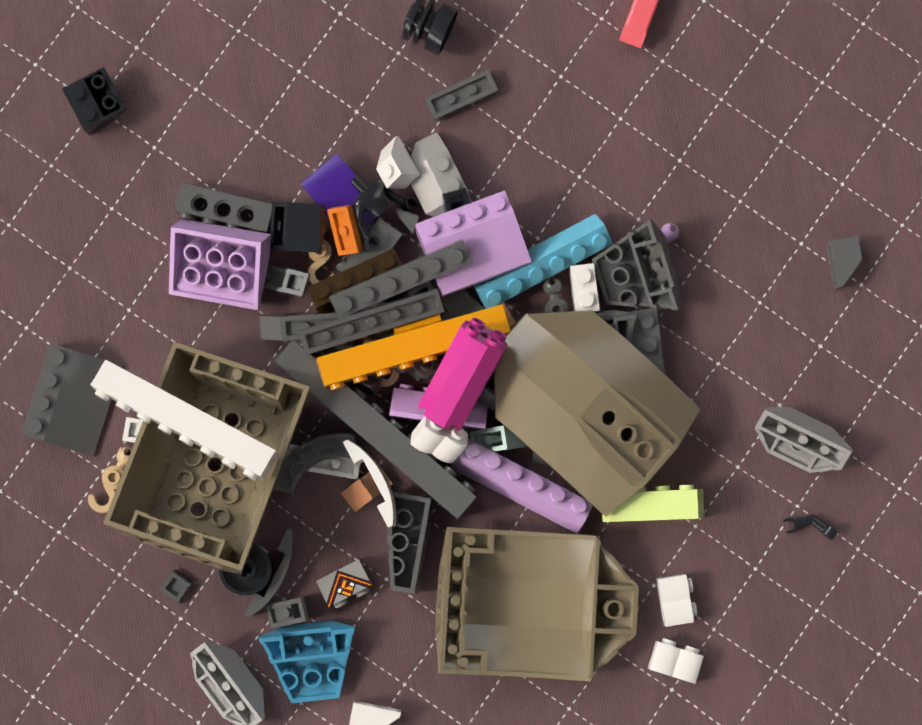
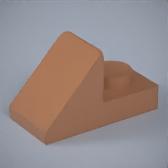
M368 472L341 494L354 512H356L381 492L372 475ZM384 472V474H385V476H386V478H387V480H388V482H389V484H390V486H391L393 483H392V481L389 479V477L386 475V473Z

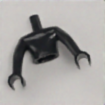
M355 176L350 181L359 192V195L353 202L354 216L358 232L363 239L362 248L366 252H371L373 247L370 246L369 241L377 246L380 240L376 236H371L366 228L364 211L368 212L375 219L393 201L400 205L401 210L410 212L412 208L408 205V202L412 206H416L418 200L413 196H409L406 199L390 188H386L381 180L376 179L366 186L358 176Z

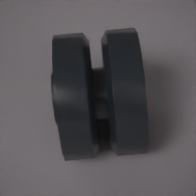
M254 542L246 561L248 567L252 568L251 572L246 573L243 570L241 574L219 569V576L223 585L232 593L241 596L253 595L263 590L271 582L274 574V561L270 553L262 545Z

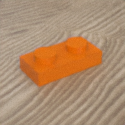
M352 204L327 209L338 256L363 251Z

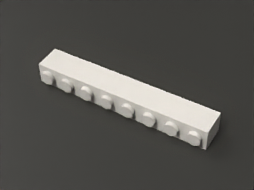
M107 360L104 361L91 383V386L96 390V396L105 401L111 398L117 402L116 406L126 412H129L130 409L137 412L138 415L136 417L148 424L152 420L159 424L158 429L166 434L171 435L174 432L180 435V441L189 446H192L194 443L202 447L200 451L213 458L214 455L221 457L223 464L232 469H235L236 466L243 469V474L256 481L258 477L264 481L278 457L276 450Z

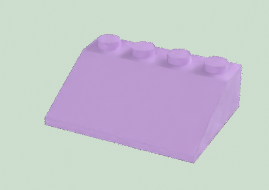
M505 190L415 224L416 234L425 255L463 239L472 259V263L435 278L442 297L532 263Z
M181 219L171 227L169 294L258 310L270 258L271 234Z

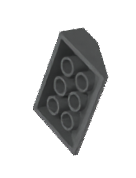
M50 343L21 435L94 456L112 402L111 398L105 401L96 396V390L91 386L105 360ZM113 363V364L119 366L120 368L123 367L122 365Z

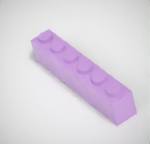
M468 439L467 447L450 466L451 469L576 534L584 524L593 506L588 500Z

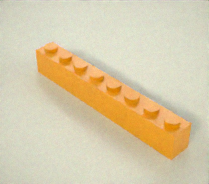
M503 304L318 357L316 363L324 388L330 387L332 391L345 387L344 383L353 380L354 384L368 380L367 376L377 374V377L390 374V369L400 367V370L414 367V362L423 360V363L435 361L438 355L445 354L448 351L464 321H471L472 318H478L485 323L486 327L493 331L499 330L507 335L510 332V327Z

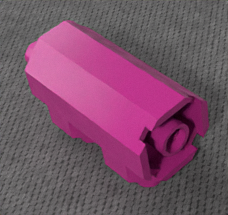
M478 318L464 321L418 404L420 410L423 407L426 410L424 416L443 428L449 429L451 425H455V430H461L508 346L505 342L507 336L499 330L493 331L486 327L485 323Z

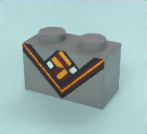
M360 559L316 581L328 607L334 605L335 608L348 603L347 597L356 594L358 598L370 592L368 587L372 585Z

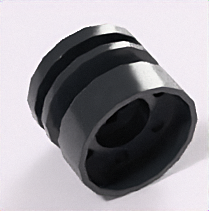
M416 0L405 18L402 40L408 41L412 34L415 33L412 44L417 45L421 38L424 37L426 38L424 49L439 55L452 31L458 9L444 3L436 12L434 11L436 0H430L426 7V0Z

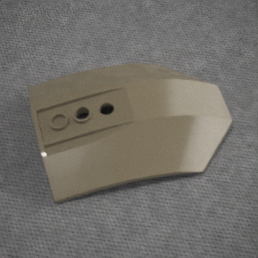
M592 310L525 314L506 335L505 342L508 346L494 370L495 418L540 456L605 517L646 485L678 448L701 410L648 358ZM607 411H612L615 415L614 422L609 425L604 424L602 420L603 414ZM630 428L632 431L631 437L623 441L621 438L622 430Z

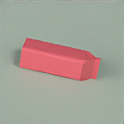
M659 0L633 1L619 41L641 49Z

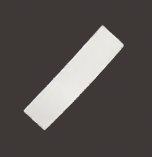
M349 440L344 441L343 443L355 464L365 462L385 502L377 507L388 528L396 526L395 500L384 472L364 449Z

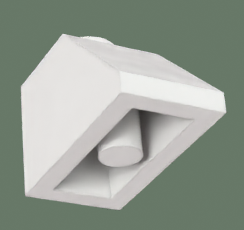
M395 136L381 151L376 170L386 188L406 189L420 173L399 136Z
M354 701L349 725H389L400 717L401 710Z

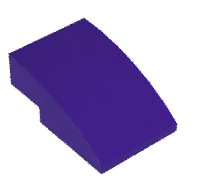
M336 153L300 183L317 205H325L324 213L328 218L327 209L351 204L353 207V202L359 195L358 190L350 183L356 175ZM364 211V222L367 227L375 219L368 212Z

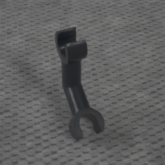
M815 515L798 519L786 518L782 521H791L794 524L793 529L785 533H793L797 528L813 525L830 540L837 534L835 529Z

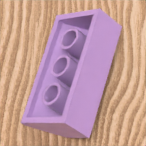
M400 384L399 388H394L389 416L421 421L425 417L424 412L426 410L424 407L420 410L418 404L427 388L423 387V392L414 391V386ZM478 401L463 427L485 429L488 407Z

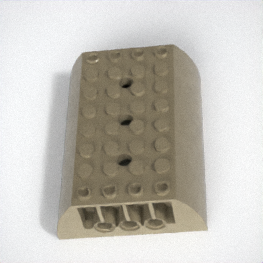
M173 342L156 387L225 424L230 415H237L239 422L233 428L276 450L278 457L264 481L258 477L256 481L243 474V469L237 466L235 469H232L223 463L220 470L211 471L209 468L211 461L214 459L222 461L221 457L214 455L213 458L200 451L202 447L194 443L192 446L179 440L180 435L174 432L171 435L166 434L158 429L159 424L152 420L150 424L143 421L103 524L139 542L227 572L241 574L310 392V386ZM197 504L205 506V512L201 516H194L192 513L193 507Z

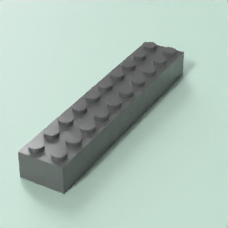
M292 340L276 358L275 363L297 382L310 386L311 394L457 519L476 498L473 494L476 490L466 481L462 484L455 479L457 473L447 465L443 469L436 463L439 459L433 454L424 453L411 445L412 435L409 434L406 437L400 432L403 427L393 418L390 421L386 420L383 417L385 412L374 402L371 406L364 400L367 396L358 388L354 387L351 390L347 386L348 382H345V387L331 391L330 387L324 388L316 359L311 354H305L301 340L298 343Z

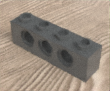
M181 182L174 209L180 214V218L193 221L194 217L203 219V223L215 225L221 223L225 224L226 227L269 234L272 204ZM200 200H206L208 203L204 211L196 210V204ZM222 206H230L231 212L228 216H219V209ZM246 211L254 213V217L250 222L242 221V214Z

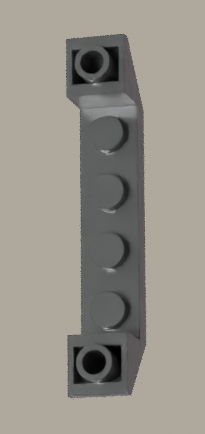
M336 312L287 316L283 314L260 315L261 339L277 341L301 340L299 330L338 319ZM393 328L375 334L392 332Z

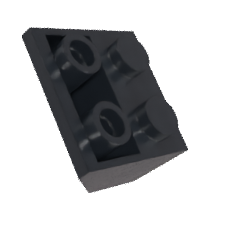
M105 67L62 88L83 130L88 135L109 125L127 109Z
M272 201L270 249L322 253L325 205Z

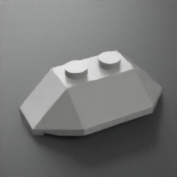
M436 132L416 142L411 154V159L420 173L411 183V186L425 214L430 217L444 213L443 193L466 188L448 149ZM466 188L467 196H468V200H469V204H470V203H472L473 201H472L471 196H470V194H469V192H468V190H467V188Z
M766 407L755 425V430L767 453L809 473L841 470L853 450L833 427L791 407Z
M206 640L190 653L196 682L224 719L235 725H256L265 719L263 688L235 650Z

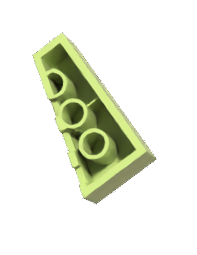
M679 485V490H670V486H655V491H646V487H642L608 516L605 517L602 514L603 522L705 518L703 489L694 490V485Z

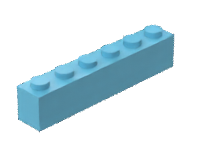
M594 214L528 249L532 261L531 264L475 284L473 287L486 309L491 308L613 243L604 223Z

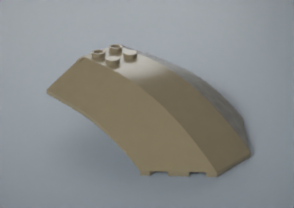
M447 527L438 573L435 628L438 673L548 678L588 682L594 676L593 674L604 664L606 665L625 643L631 641L636 636L639 586L626 574L623 567L612 554H609L596 536Z

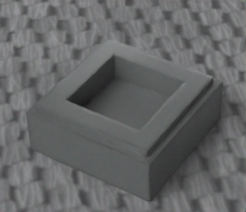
M172 570L159 590L179 604L193 583Z

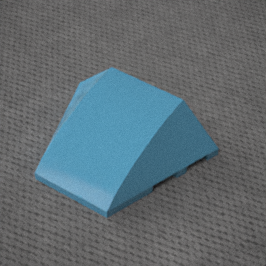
M332 620L282 626L258 638L261 645L264 646L269 656L268 659L273 664L291 703L339 698L355 626Z

